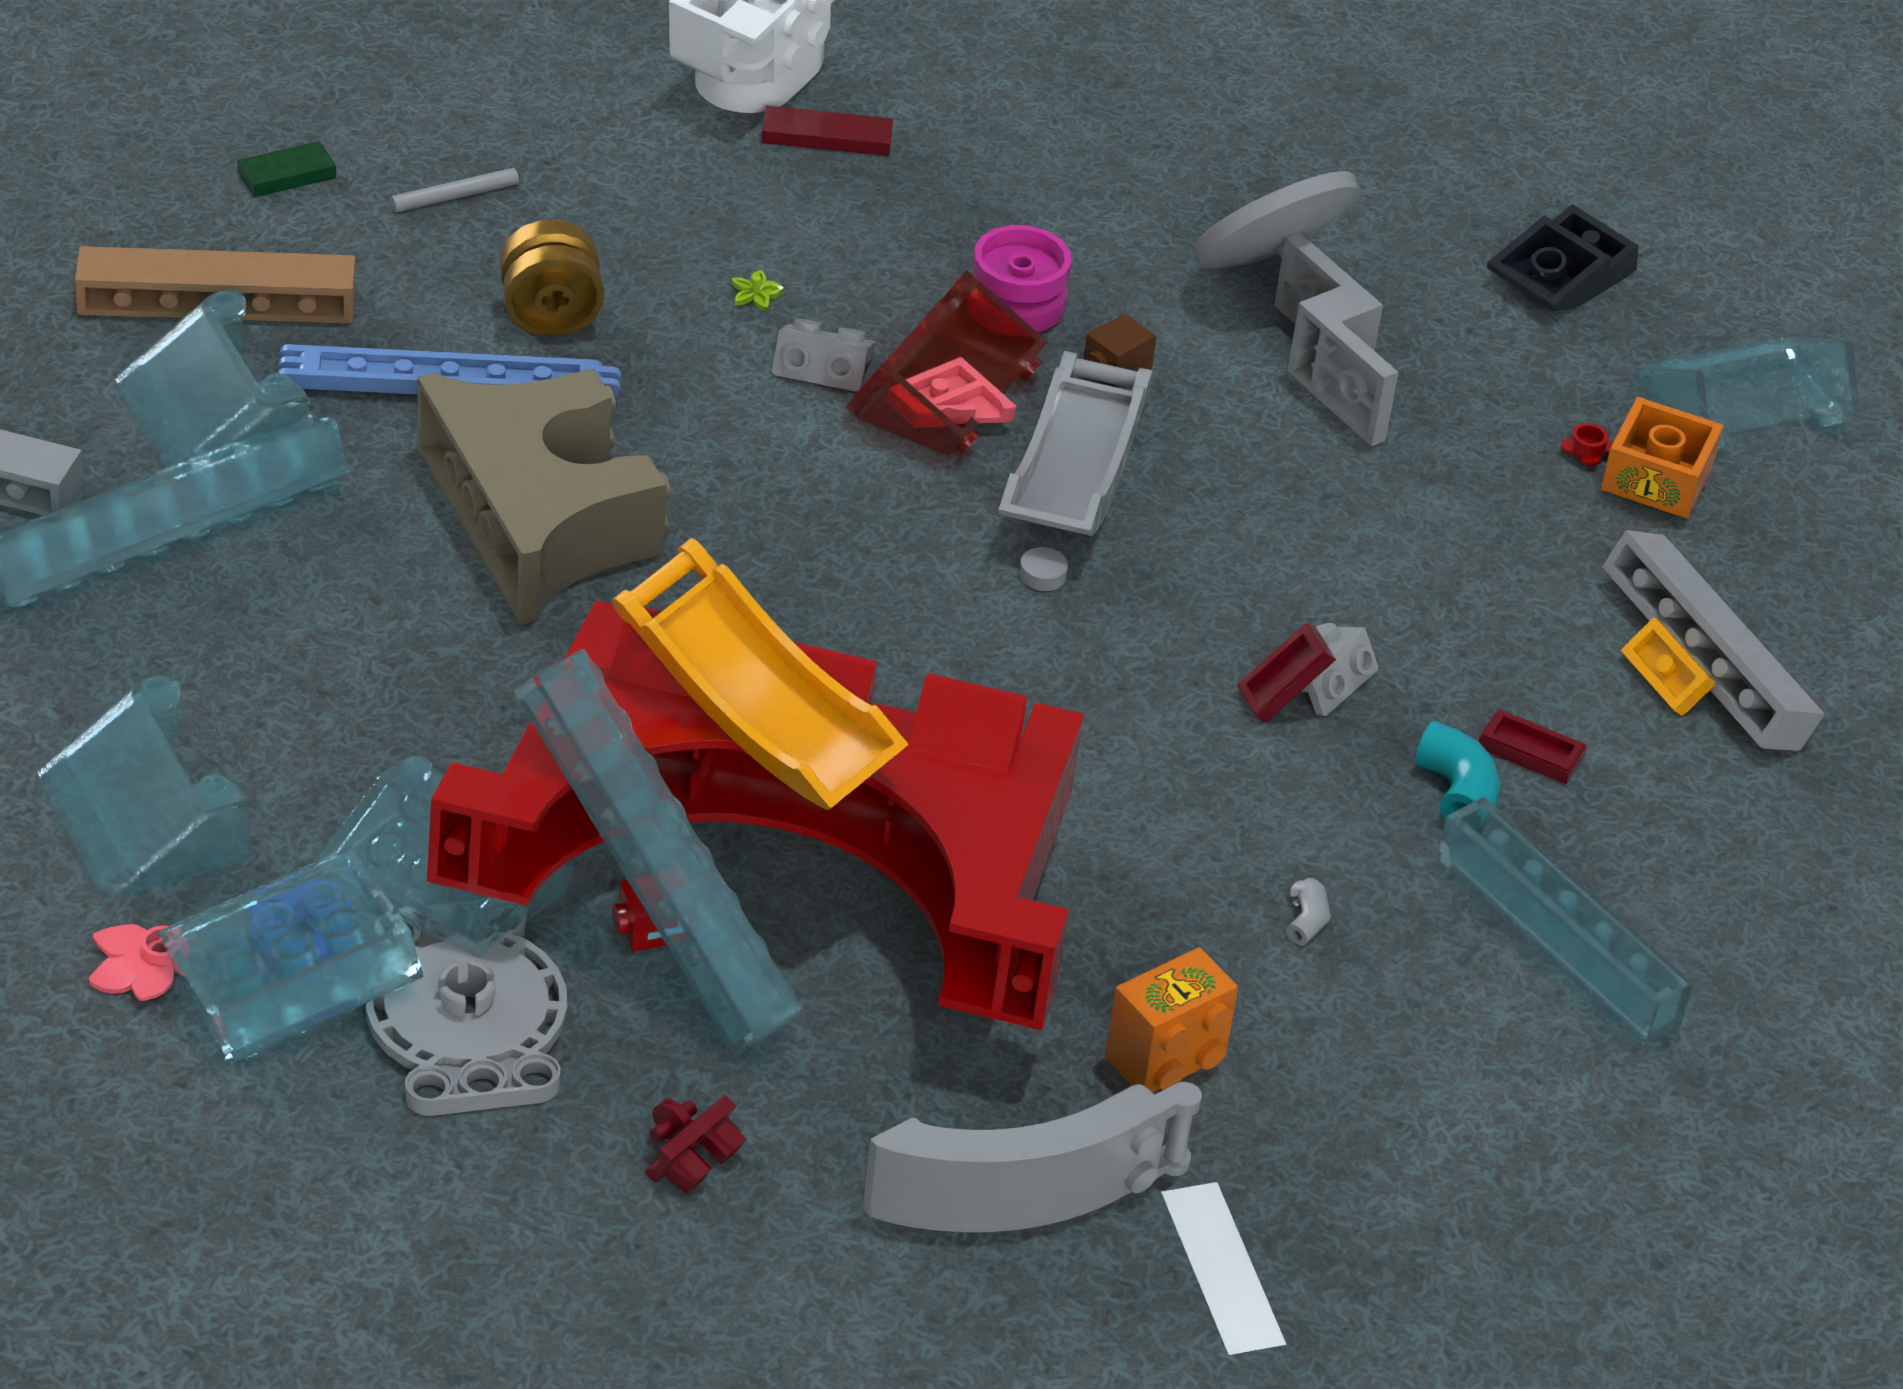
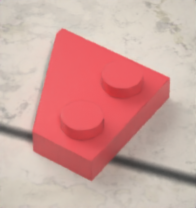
M962 357L891 385L888 398L916 425L1011 422L1014 420L1017 407Z

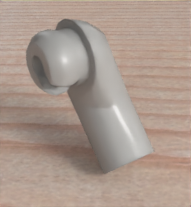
M1314 878L1298 880L1292 885L1290 890L1291 897L1298 896V899L1293 904L1301 908L1302 913L1286 928V935L1291 941L1300 946H1305L1331 918L1326 888Z

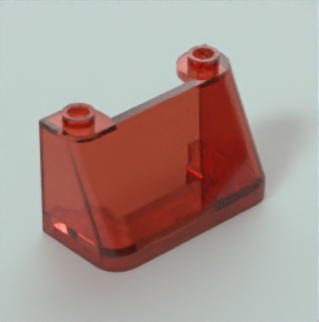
M966 270L900 346L879 366L845 406V409L864 423L948 457L955 450L962 456L980 436L973 430L979 422L972 416L965 424H955L905 379L962 357L1003 394L1017 377L1026 382L1041 365L1042 361L1037 357V354L1048 341Z

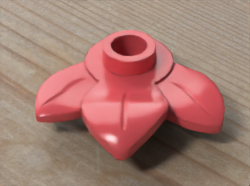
M126 924L102 929L93 933L92 938L97 947L108 958L89 977V984L93 988L109 994L124 993L132 989L133 994L139 1001L156 998L164 994L173 985L174 972L179 971L187 964L190 956L189 944L181 932L171 926H155L146 930L135 924Z

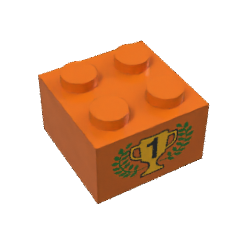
M1637 396L1610 448L1601 490L1688 519L1714 466L1724 425Z
M1200 947L1116 986L1105 1058L1131 1086L1136 1084L1144 1085L1152 1093L1159 1089L1165 1090L1179 1083L1182 1078L1202 1068L1205 1070L1214 1068L1226 1057L1238 986Z

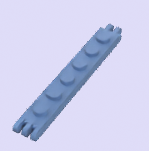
M293 344L281 347L276 378L277 384L283 388L417 394L418 376L438 373L454 380L469 383L498 385L535 382L594 369L604 386L609 385L615 397L619 396L621 388V371L617 367L603 366L600 361L591 359Z

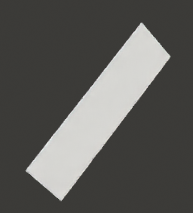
M1214 1182L1162 1191L1161 1193L1228 1354L1232 1355L1286 1345L1218 1183Z

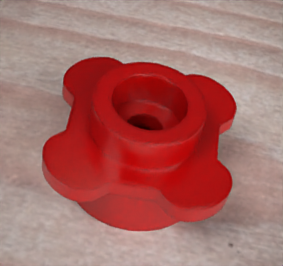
M1582 423L1574 427L1570 439L1566 438L1561 441L1560 447L1563 452L1573 454L1584 465L1596 466L1603 456L1609 455L1613 442L1608 440V433L1601 426L1593 423Z

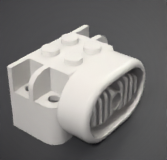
M670 0V56L673 60L695 69V85L698 92L708 102L717 107L741 113L765 112L766 105L780 107L799 92L822 67L824 61V41L830 29L831 3L834 0Z

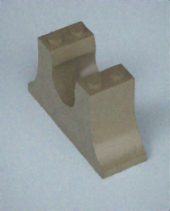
M594 369L535 382L498 385L469 383L454 380L438 373L418 376L417 448L520 625L539 621L544 608L557 594L587 576L605 569L663 555L664 536H667L669 533L668 519L665 514L666 500H669L671 497L669 480L664 472L657 470L649 455L622 456L609 460V449L614 447V434L610 426L611 413H614L616 410V401L609 385L604 386Z

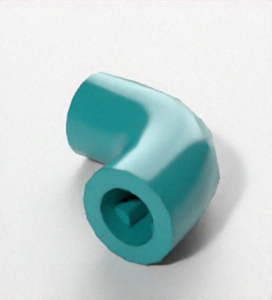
M1433 720L1424 731L1415 756V764L1450 781L1451 787L1440 802V813L1443 819L1452 828L1467 834L1476 833L1484 827L1491 817L1501 792V781L1497 764L1479 741L1454 727Z

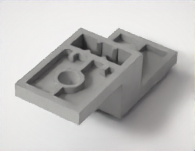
M1300 232L1285 237L1274 306L1295 324L1287 371L1371 447L1386 441L1399 372L1375 352L1383 304Z

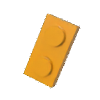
M1653 617L1621 649V652L1668 705L1681 716L1685 715L1716 684V681L1656 617Z

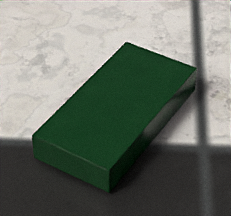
M320 141L237 160L238 174L253 197L336 178V164Z

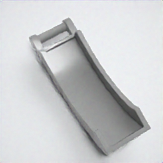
M1064 351L1059 368L1056 367L1029 447L1016 472L1009 475L999 507V515L1093 536L1109 510L1125 468L1143 407L1150 392L1153 370L1139 368L1137 372L1078 358V353ZM1074 376L1131 388L1132 391L1076 379Z
M1179 1082L1154 1095L1144 1085L1136 1084L1078 1113L1041 1124L1009 1129H952L923 1124L917 1118H910L870 1139L863 1210L868 1216L885 1222L951 1232H997L1026 1229L1064 1221L1089 1213L1131 1192L1137 1194L1145 1191L1156 1178L1164 1174L1180 1176L1188 1171L1191 1161V1153L1187 1148L1193 1115L1198 1113L1200 1109L1202 1092L1199 1087L1192 1083ZM1170 1118L1166 1145L1162 1146L1166 1120Z

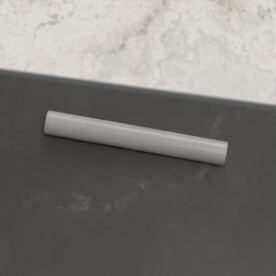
M509 168L390 196V205L395 213L518 185L519 177L515 168Z

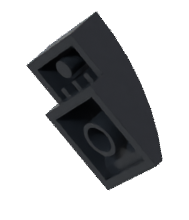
M1571 204L1553 220L1545 215L1489 260L1487 262V269L1552 311H1560L1586 303L1636 271L1639 245Z

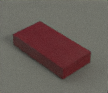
M1306 622L1237 684V687L1255 717L1262 722H1267L1335 662L1336 658L1317 628Z
M1501 709L1496 711L1479 737V743L1487 752L1564 784L1569 782L1584 758L1587 745Z

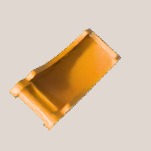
M690 538L678 547L679 554L636 588L630 592L623 590L612 599V605L619 616L625 622L631 624L686 692L740 747L783 783L826 810L831 809L909 745L876 705L872 706L852 694L814 663L776 625L725 564L718 566L703 546L693 538ZM691 570L697 572L702 581L656 617L652 618L644 608L646 605Z

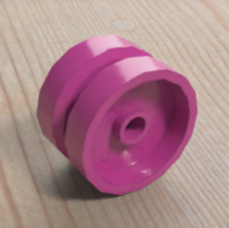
M1008 225L992 229L981 236L974 247L973 277L971 278L969 293L970 309L978 320L995 330L1009 334L1029 335L1047 331L1060 322L1066 311L1067 284L1070 279L1072 264L1069 248L1059 237L1047 230L1033 226Z

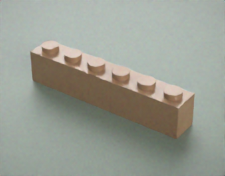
M80 246L75 277L77 315L353 323L355 255Z

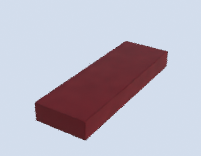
M766 105L762 143L889 156L893 118Z

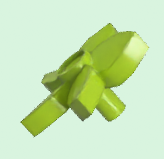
M762 270L753 272L751 282L743 278H731L732 286L740 291L735 297L734 306L745 305L753 300V304L758 309L767 312L770 299H776L784 293V287L775 281H766V276Z

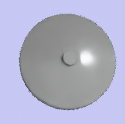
M1347 171L1331 172L1299 181L1263 196L1223 218L1198 238L1193 246V250L1201 267L1211 270L1248 265L1277 255L1282 258L1285 237L1300 232L1308 240L1312 239L1334 224L1360 199L1362 190L1355 175Z

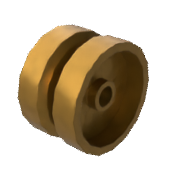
M540 220L521 227L507 239L500 252V274L503 284L505 308L516 325L524 331L535 335H566L582 330L596 319L604 303V286L602 274L599 270L598 250L591 236L578 225L562 220Z

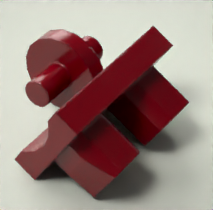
M725 1094L692 1121L691 1117L698 1111L692 1101L687 1100L682 1105L671 1099L661 1101L653 1108L652 1115L656 1126L649 1133L652 1140L656 1143H661L666 1138L669 1142L657 1152L658 1159L644 1173L655 1183L666 1175L675 1185L688 1194L712 1170L709 1164L695 1151L703 1145L720 1164H723L738 1152L746 1141L744 1135L729 1119L736 1105Z

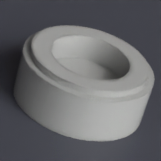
M1037 547L1030 549L1021 558L1020 579L1025 585L1038 591L1056 590L1066 581L1068 561L1062 553L1052 548Z

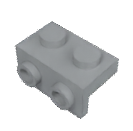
M795 319L794 325L787 324L779 330L772 373L776 376L857 392L862 388L865 366L873 359L876 341L866 340L865 332L839 328L838 334L821 331V323L805 319Z
M1326 623L1316 627L1336 658L1335 662L1301 691L1309 693L1316 715L1327 716L1377 672L1378 664L1364 627H1337L1334 623Z

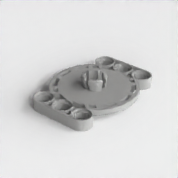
M499 899L397 910L385 913L375 923V946L384 956L373 969L365 990L366 1020L373 1038L384 1052L405 1068L412 1070L405 1078V1102L415 1113L434 1116L542 1103L555 1097L560 1090L561 1067L556 1059L546 1053L559 1038L567 1017V988L559 968L543 950L523 938L525 936L526 913L523 907L517 903ZM501 919L511 921L516 926L511 930L498 931L491 928L489 924ZM446 925H455L463 929L464 932L454 937H447L438 933L437 930ZM393 931H404L412 936L404 942H392L385 938L388 933ZM531 960L537 963L542 970H538ZM389 971L391 975L386 987H378L380 981ZM552 984L557 992L558 1001H549L548 989ZM465 997L475 998V1012L465 1013ZM374 1005L379 1010H384L383 1021H378ZM547 1023H553L546 1035H544ZM542 1073L548 1076L550 1081L544 1085L533 1086L524 1082L522 1078L527 1074ZM488 1079L497 1084V1087L488 1092H478L470 1088L469 1084L474 1080ZM425 1085H434L443 1090V1093L435 1098H423L417 1095L415 1091Z

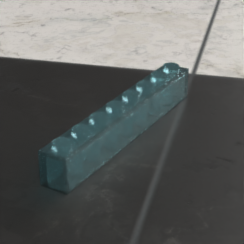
M318 413L309 414L0 532V601L11 607L28 605L38 599V593L48 589L63 590L74 587L82 582V576L95 571L98 573L115 571L125 565V559L138 554L141 556H151L161 553L168 548L167 543L179 538L189 540L202 537L210 532V526L220 522H240L252 516L251 510L264 505L268 507L284 505L294 499L293 494L305 489L316 491L335 484L334 478L350 472L336 419Z
M583 648L543 670L515 689L514 693L732 1054L734 1055L759 1042L804 1013L796 1000L793 987L780 974L769 955L767 944L754 931L741 909L738 896L725 883L714 864L711 851L700 841L687 820L683 805L672 795L659 773L656 760L651 754L646 752L632 729L628 714L617 704L604 682L601 669L596 663L591 661L585 649Z

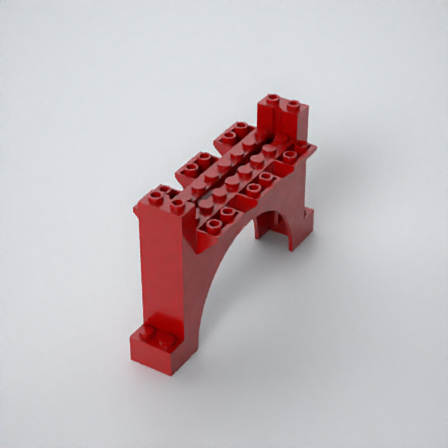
M595 600L503 774L451 762L431 798L427 882L525 906L529 905L545 881L569 860L607 840L651 827L689 822H736L787 830L818 839L853 854L880 870L898 884L924 913L936 934L942 953L944 975L938 1006L1042 1031L1056 992L1069 909L1033 901L1072 794L1084 714L1035 702L1022 735L1028 696L927 673L917 712L872 702L878 661L794 642L814 663L840 685L872 706L876 705L909 744L831 809L826 810L783 783L740 747L686 692L631 624L625 622L619 616L613 605ZM644 607L652 618L662 612Z

